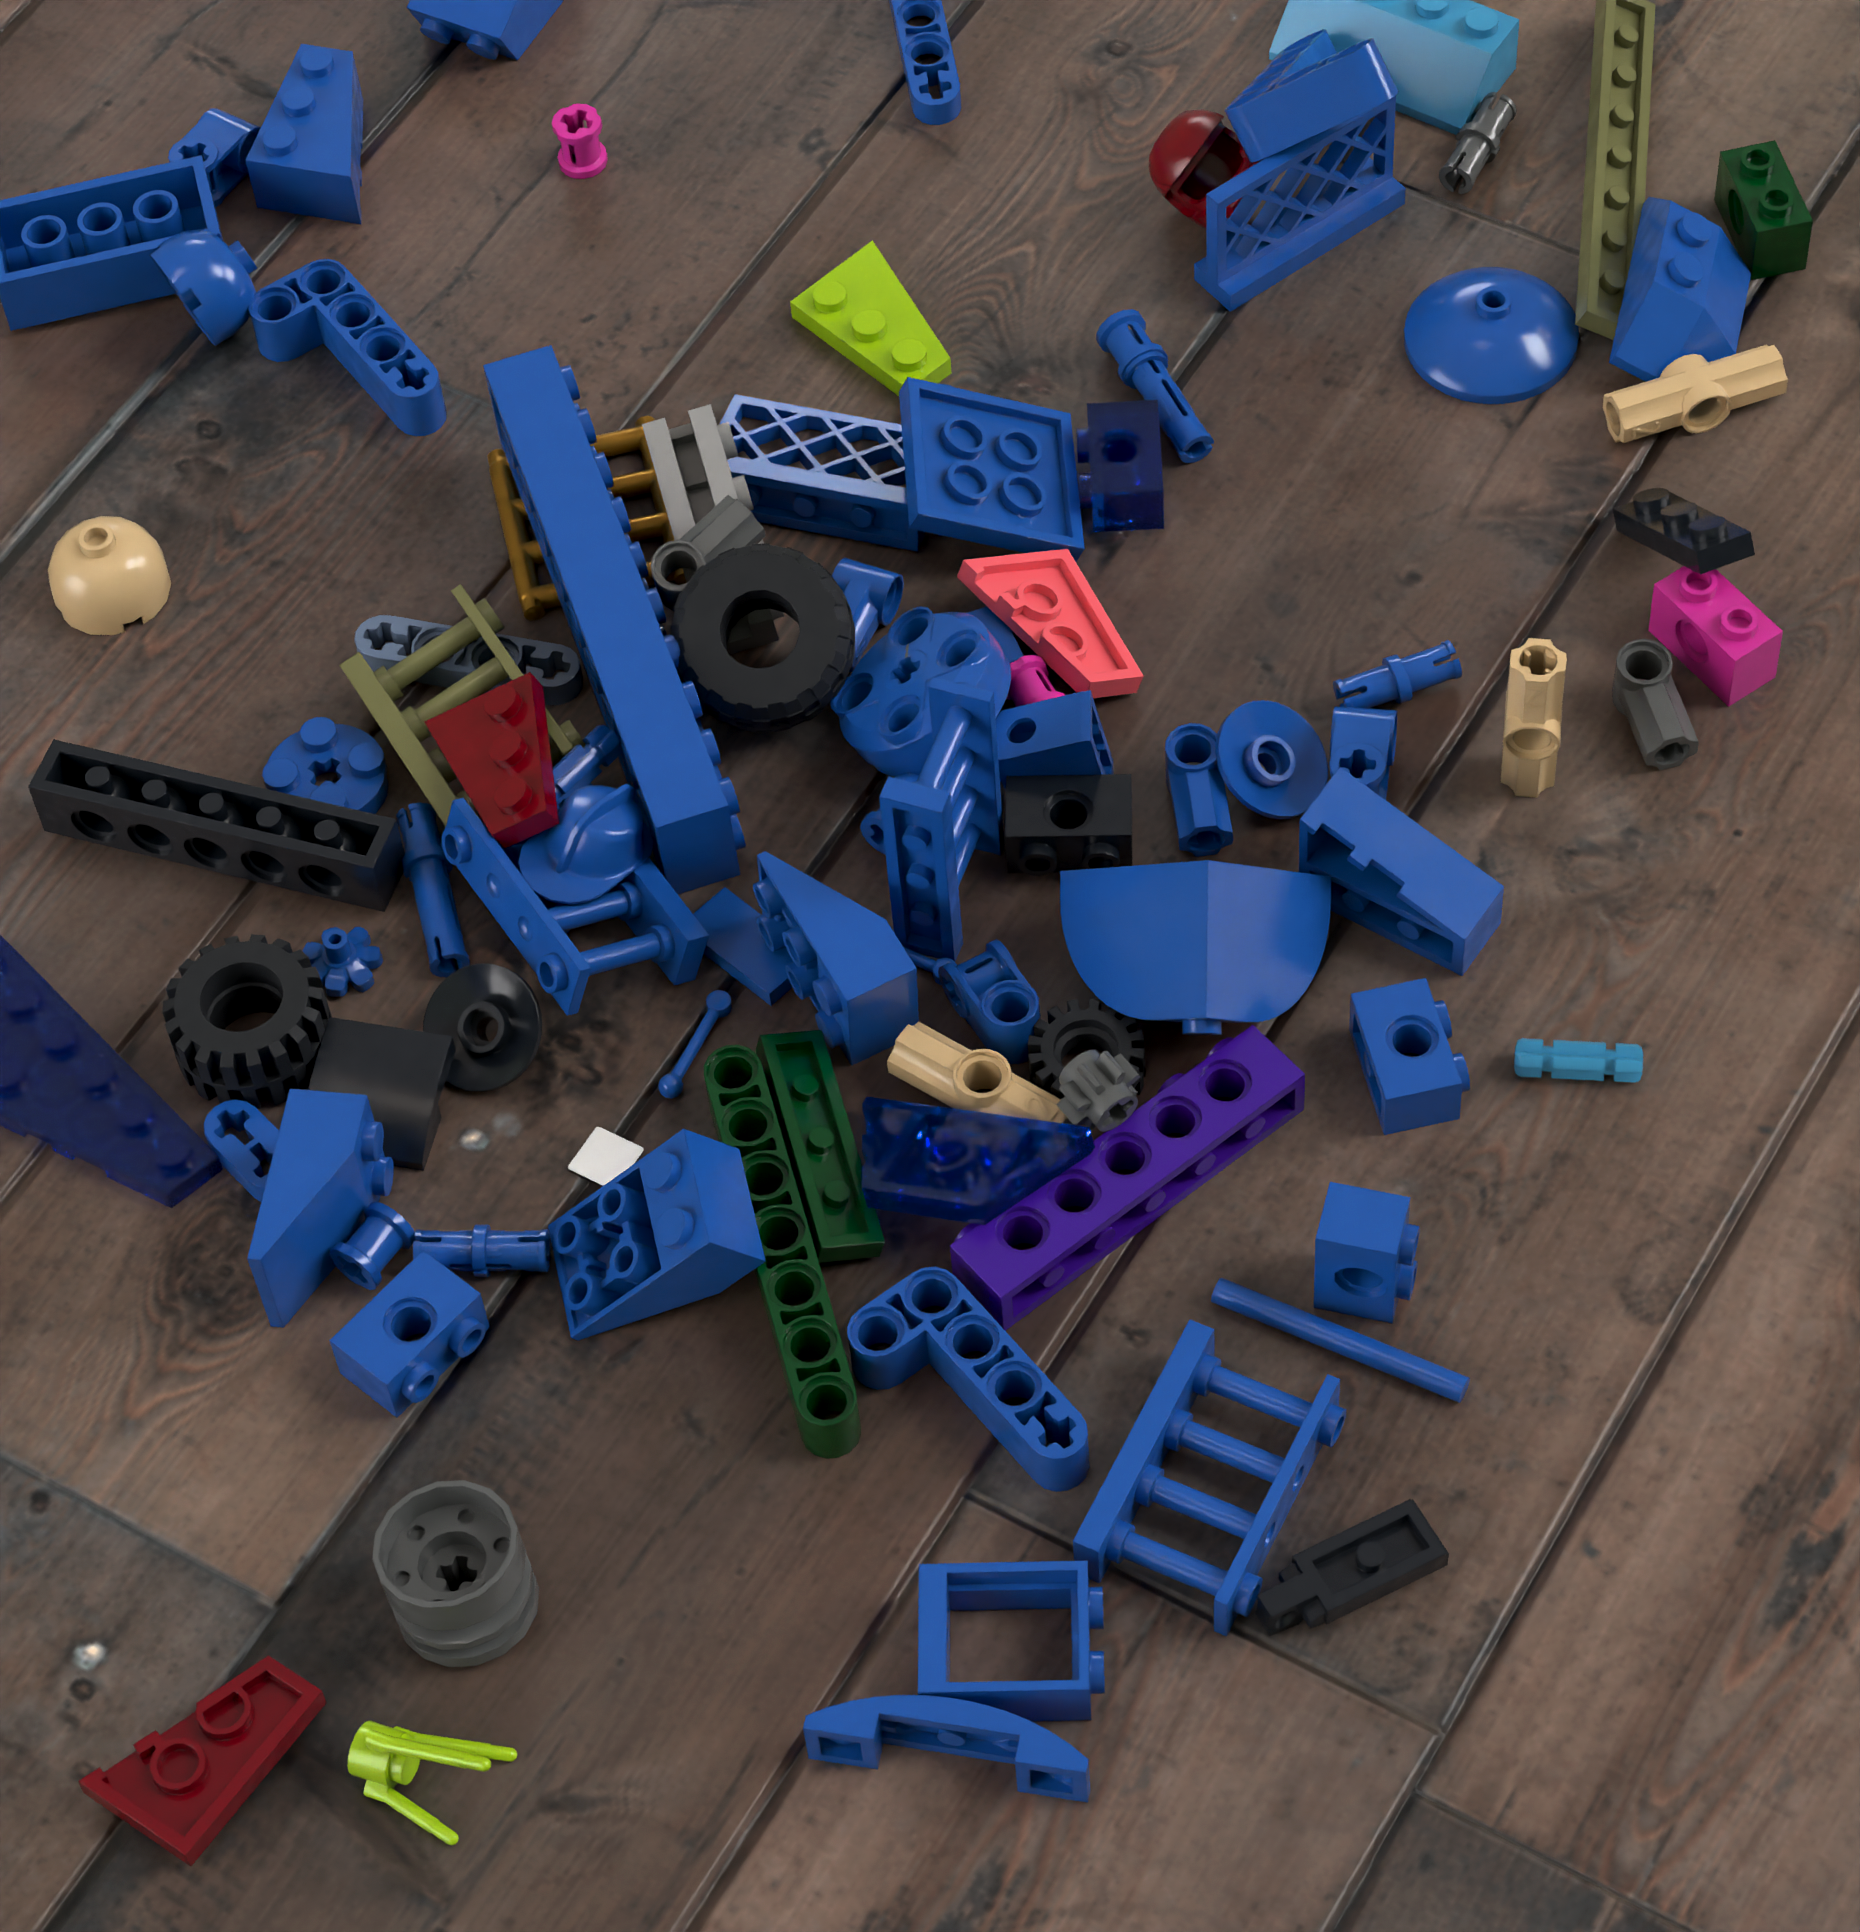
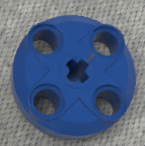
M922 606L908 610L895 620L888 634L869 649L859 661L851 676L846 678L845 684L837 696L831 699V709L839 716L840 728L845 739L867 763L873 765L883 774L894 777L908 772L920 775L933 745L928 686L932 677L955 683L966 682L980 689L994 692L995 718L1002 709L1011 684L1010 663L997 639L973 615L963 612L934 614L928 607Z

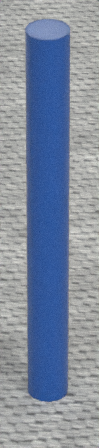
M1224 1278L1218 1280L1212 1293L1211 1302L1458 1403L1463 1400L1470 1382V1378Z

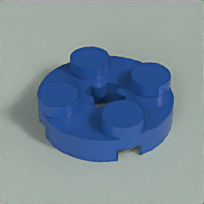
M326 717L309 719L302 725L300 731L282 741L269 757L262 773L266 789L372 814L378 812L388 795L387 764L383 750L377 741L361 729L345 724H335ZM326 772H336L340 779L336 783L326 780L320 786L315 785L316 777Z

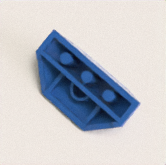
M1648 197L1643 203L1610 354V364L1646 382L1659 378L1667 365L1684 355H1702L1707 362H1711L1736 354L1751 272L1720 226L1671 200Z

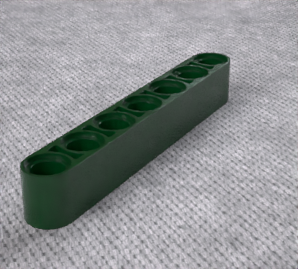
M726 1045L716 1049L708 1056L704 1064V1079L712 1120L718 1141L740 1150L766 1262L754 1270L801 1439L805 1447L815 1456L826 1459L839 1458L850 1453L857 1446L861 1437L856 1389L761 1061L757 1054L748 1047ZM733 1085H744L734 1089L728 1088ZM748 1137H759V1139L754 1141H741ZM763 1190L775 1191L769 1195H756V1193ZM778 1244L792 1245L784 1250L770 1249ZM802 1298L808 1300L806 1303L797 1306L786 1305L788 1301ZM819 1354L825 1356L816 1362L807 1363L800 1361L808 1355ZM826 1411L842 1413L832 1420L816 1418L819 1414Z

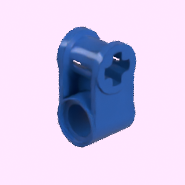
M217 108L209 109L203 114L198 123L180 141L172 146L168 156L169 162L202 155L216 208L249 174L245 160L261 127Z
M1334 706L1329 761L1331 778L1338 768L1341 767L1386 800L1390 766H1393L1395 757L1397 710Z
M995 939L986 944L985 952L957 966L947 963L939 967L940 982L949 1002L955 1011L966 1019L987 1049L999 1052L1007 1059L1009 1064H1020L1028 1061L1029 1035L1034 1036V1025L1039 1018L1041 1019L1039 998L1036 991L1017 968L1011 954L1003 943Z

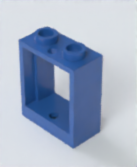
M1088 1561L919 1564L918 1695L949 1697L981 1703L1005 1710L1030 1721L1091 1720V1694H1105L1104 1651H1090V1629H1104L1103 1587H1089ZM1071 1608L1072 1680L950 1682V1611Z

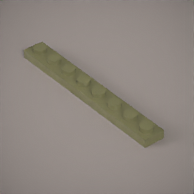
M1596 0L1575 325L1614 340L1641 211L1645 202L1656 5L1647 0Z

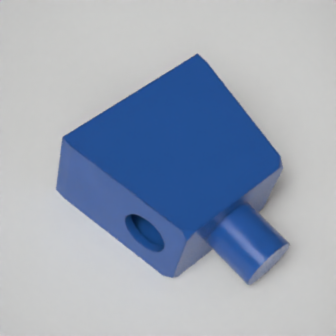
M1091 690L1002 710L996 717L999 775L1005 792L1006 776L1113 774V758Z

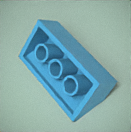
M1288 0L1269 50V60H1273L1286 47L1322 29H1326L1337 53L1359 42L1373 38L1399 91L1396 94L1395 110L1457 135L1464 124L1472 121L1481 106L1483 98L1488 93L1498 92L1516 69L1519 19L1471 0Z

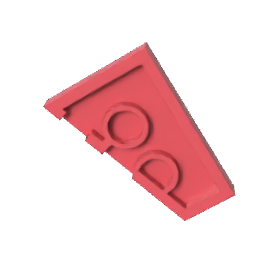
M1068 549L966 559L962 561L957 578L1025 644L1040 656L1076 693L1091 690L1093 698L1137 693L1144 675Z

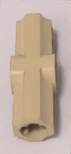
M1766 344L1711 362H1707L1702 355H1684L1667 365L1659 378L1604 394L1603 411L1606 416L1608 430L1616 443L1620 441L1626 443L1681 425L1688 432L1697 434L1717 427L1726 419L1732 409L1786 393L1788 378L1785 373L1783 358L1775 345L1768 346Z
M1528 638L1524 645L1512 649L1510 654L1500 778L1501 783L1508 785L1514 791L1515 796L1537 798L1540 792L1546 788L1553 787L1555 783L1557 754L1561 739L1562 704L1567 657L1565 652L1558 650L1553 645L1551 639Z
M920 1022L912 1026L908 1024L896 1038L892 1053L887 1060L888 1072L954 1108L960 1122L969 1130L978 1133H991L995 1131L1049 1162L1055 1157L1060 1158L1072 1143L1077 1128L1057 1106L1061 1099L1012 1073L1007 1059L999 1052L990 1049H976L972 1051ZM980 1089H990V1090H993V1091H990V1092H987V1093H977V1092H975V1091L980 1090Z

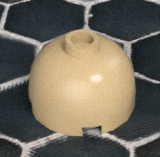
M100 516L84 520L67 530L55 545L48 567L53 599L56 607L62 612L64 620L71 627L90 635H116L124 633L123 624L134 622L140 617L143 624L154 618L167 602L171 587L164 555L157 541L143 527L122 517Z

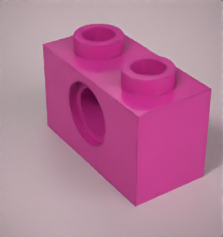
M1683 566L1654 584L1648 631L1728 707L1776 677L1783 631L1717 569L1700 575Z

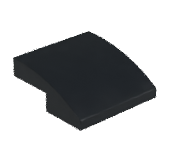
M329 1017L314 1065L309 1090L367 1095L374 1120L381 1122L383 1125V1151L385 1157H391L394 1166L424 1171L442 1118L438 1102L456 1052L453 1037Z

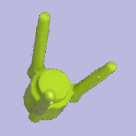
M366 1721L354 1736L349 1750L347 1767L351 1775L366 1780L363 1791L364 1796L388 1804L430 1834L432 1833L446 1844L452 1846L458 1842V1834L441 1823L439 1819L394 1789L397 1783L408 1785L418 1770L420 1760L486 1772L492 1765L490 1759L513 1762L517 1758V1751L510 1747L421 1734L398 1726L392 1728L373 1721Z

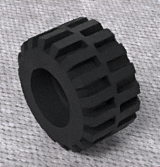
M251 934L249 941L240 942L238 935L224 938L226 945L216 949L211 944L199 950L201 957L198 960L193 961L187 958L179 967L182 978L170 979L166 988L169 999L163 1001L162 1013L166 1022L164 1025L183 1077L189 1086H196L198 1095L208 1101L217 1096L220 1104L230 1100L247 1101L257 1109H261L262 1101L273 1099L275 1105L287 1101L286 1093L289 1092V1089L306 1090L310 1085L309 1076L313 1073L329 1017H332L322 981L316 967L311 966L309 957L301 949L292 952L291 945L287 941L277 938L272 944H268L265 935ZM259 1012L274 1014L267 1022L251 1030L239 1032L225 1030L233 1021L248 1014Z

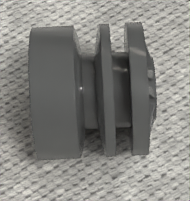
M466 1480L437 1481L409 1492L387 1511L375 1533L372 1560L405 1642L423 1659L446 1667L478 1666L503 1656L525 1637L537 1615L539 1586L510 1507L490 1488Z

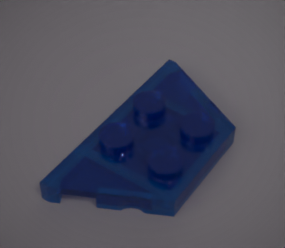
M868 1096L862 1102V1111L866 1121V1134L862 1135V1153L865 1160V1165L862 1167V1191L868 1208L986 1225L1089 1156L1095 1148L1091 1129L1085 1126Z

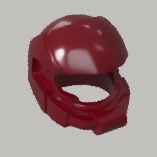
M1200 109L1183 111L1166 126L1150 152L1149 172L1153 183L1161 195L1183 215L1206 229V194L1261 160L1253 163L1249 161L1236 133L1222 124L1223 115ZM1242 197L1226 207V218L1231 216Z

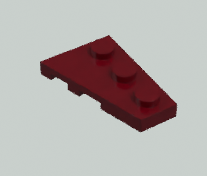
M531 672L425 721L427 728L489 832L504 849L559 824L543 686Z
M268 1655L198 1701L194 1713L160 1735L156 1730L133 1744L135 1752L105 1772L100 1767L79 1780L78 1783L84 1794L191 1867L327 1702L322 1690Z

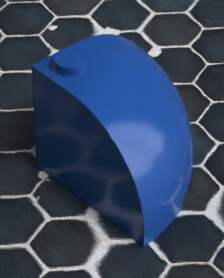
M1212 860L1060 871V914L1063 933L1071 959L1088 988L1107 1006L1129 1017L1142 1020L1182 1022V1034L1222 1035V1023L1261 1022L1281 1015L1290 1009L1307 990L1317 972L1325 950L1331 910L1330 876Z

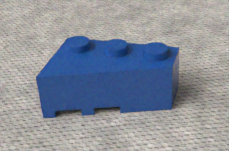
M307 44L300 45L245 160L257 208L361 224L360 186H362L360 157L361 149L363 148V96L353 51Z
M1341 767L1338 768L1300 818L1299 872L1331 877V911L1460 976L1464 975L1501 924L1504 892L1502 884Z

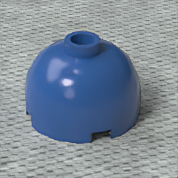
M200 229L183 231L165 240L149 253L150 258L170 288L176 292L183 302L185 309L213 345L217 346L222 341L227 340L247 323L250 317L248 307L256 293L249 274L258 268L238 240L228 246L215 233Z

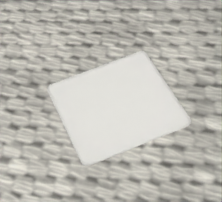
M596 1127L571 1161L568 1169L604 1186L632 1166L644 1149L601 1127Z

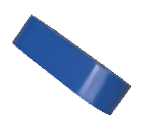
M224 1101L215 1106L207 1114L204 1121V1134L209 1149L214 1158L255 1199L261 1202L268 1174L264 1176L260 1162L265 1159L271 1165L279 1130L255 1106L247 1101ZM231 1127L239 1132L246 1130L249 1143L244 1145L236 1136L232 1134L225 1136L224 1132Z

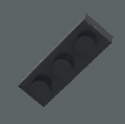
M1652 488L1641 491L1633 496V502L1613 508L1616 530L1700 575L1755 555L1750 531L1664 488Z

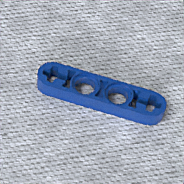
M889 0L911 107L915 117L921 122L930 125H942L951 122L961 111V92L942 1ZM917 16H925L933 20L925 26H911L906 23L909 19ZM923 54H935L941 57V60L933 64H920L914 61ZM938 85L940 99H932L929 93V86Z

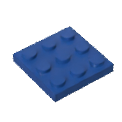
M907 377L899 391L909 529L1023 553L1068 549L1077 562L1085 547L1071 413Z

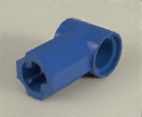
M843 558L835 567L832 577L843 591L854 621L855 654L852 668L849 670V672H853L878 625L887 626L894 619L902 599L904 580L903 576L898 573Z
M1188 723L1178 726L1170 732L1166 739V786L1171 794L1179 849L1191 852L1195 857L1215 855L1225 846L1233 844V831L1225 784L1216 761L1215 745L1217 734L1205 725ZM1198 762V763H1201V764H1198V765H1187L1186 763Z

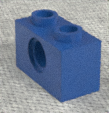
M1422 978L1350 994L1349 1031L1383 1134L1387 1135L1460 1119L1462 1092L1470 1090L1468 1068L1462 1053L1452 1054L1447 1040L1452 1037L1448 1009L1443 1000L1434 1002L1427 979ZM1405 1053H1415V1054H1418V1055H1420V1056H1417V1057H1409V1056H1405V1055H1402V1054H1405Z
M1335 1182L1329 1183L1315 1239L1313 1308L1393 1324L1398 1299L1411 1300L1417 1273L1418 1261L1414 1259L1418 1246L1420 1226L1409 1224L1410 1197Z
M423 1250L329 1341L340 1374L398 1418L412 1403L424 1400L435 1388L439 1376L459 1357L470 1355L480 1345L485 1332L490 1326L481 1293ZM414 1334H426L424 1337L416 1341H404L406 1338Z

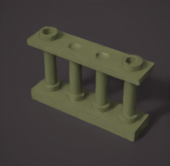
M461 584L452 589L451 592L467 617L388 670L383 665L373 672L360 652L339 665L445 826L452 801L460 798L466 800L481 822L483 820L466 791L463 789L455 794L449 783L454 781L457 776L439 747L428 753L421 742L431 736L425 721L484 694L508 677L512 681L523 676V673L496 636L505 627L485 598L474 604ZM482 637L495 657L417 709L413 710L409 706L400 712L394 702L404 696L401 692L403 688ZM545 707L548 734L551 738L549 742L553 767L577 744L582 747L586 744L582 741L583 739L569 719L558 726Z

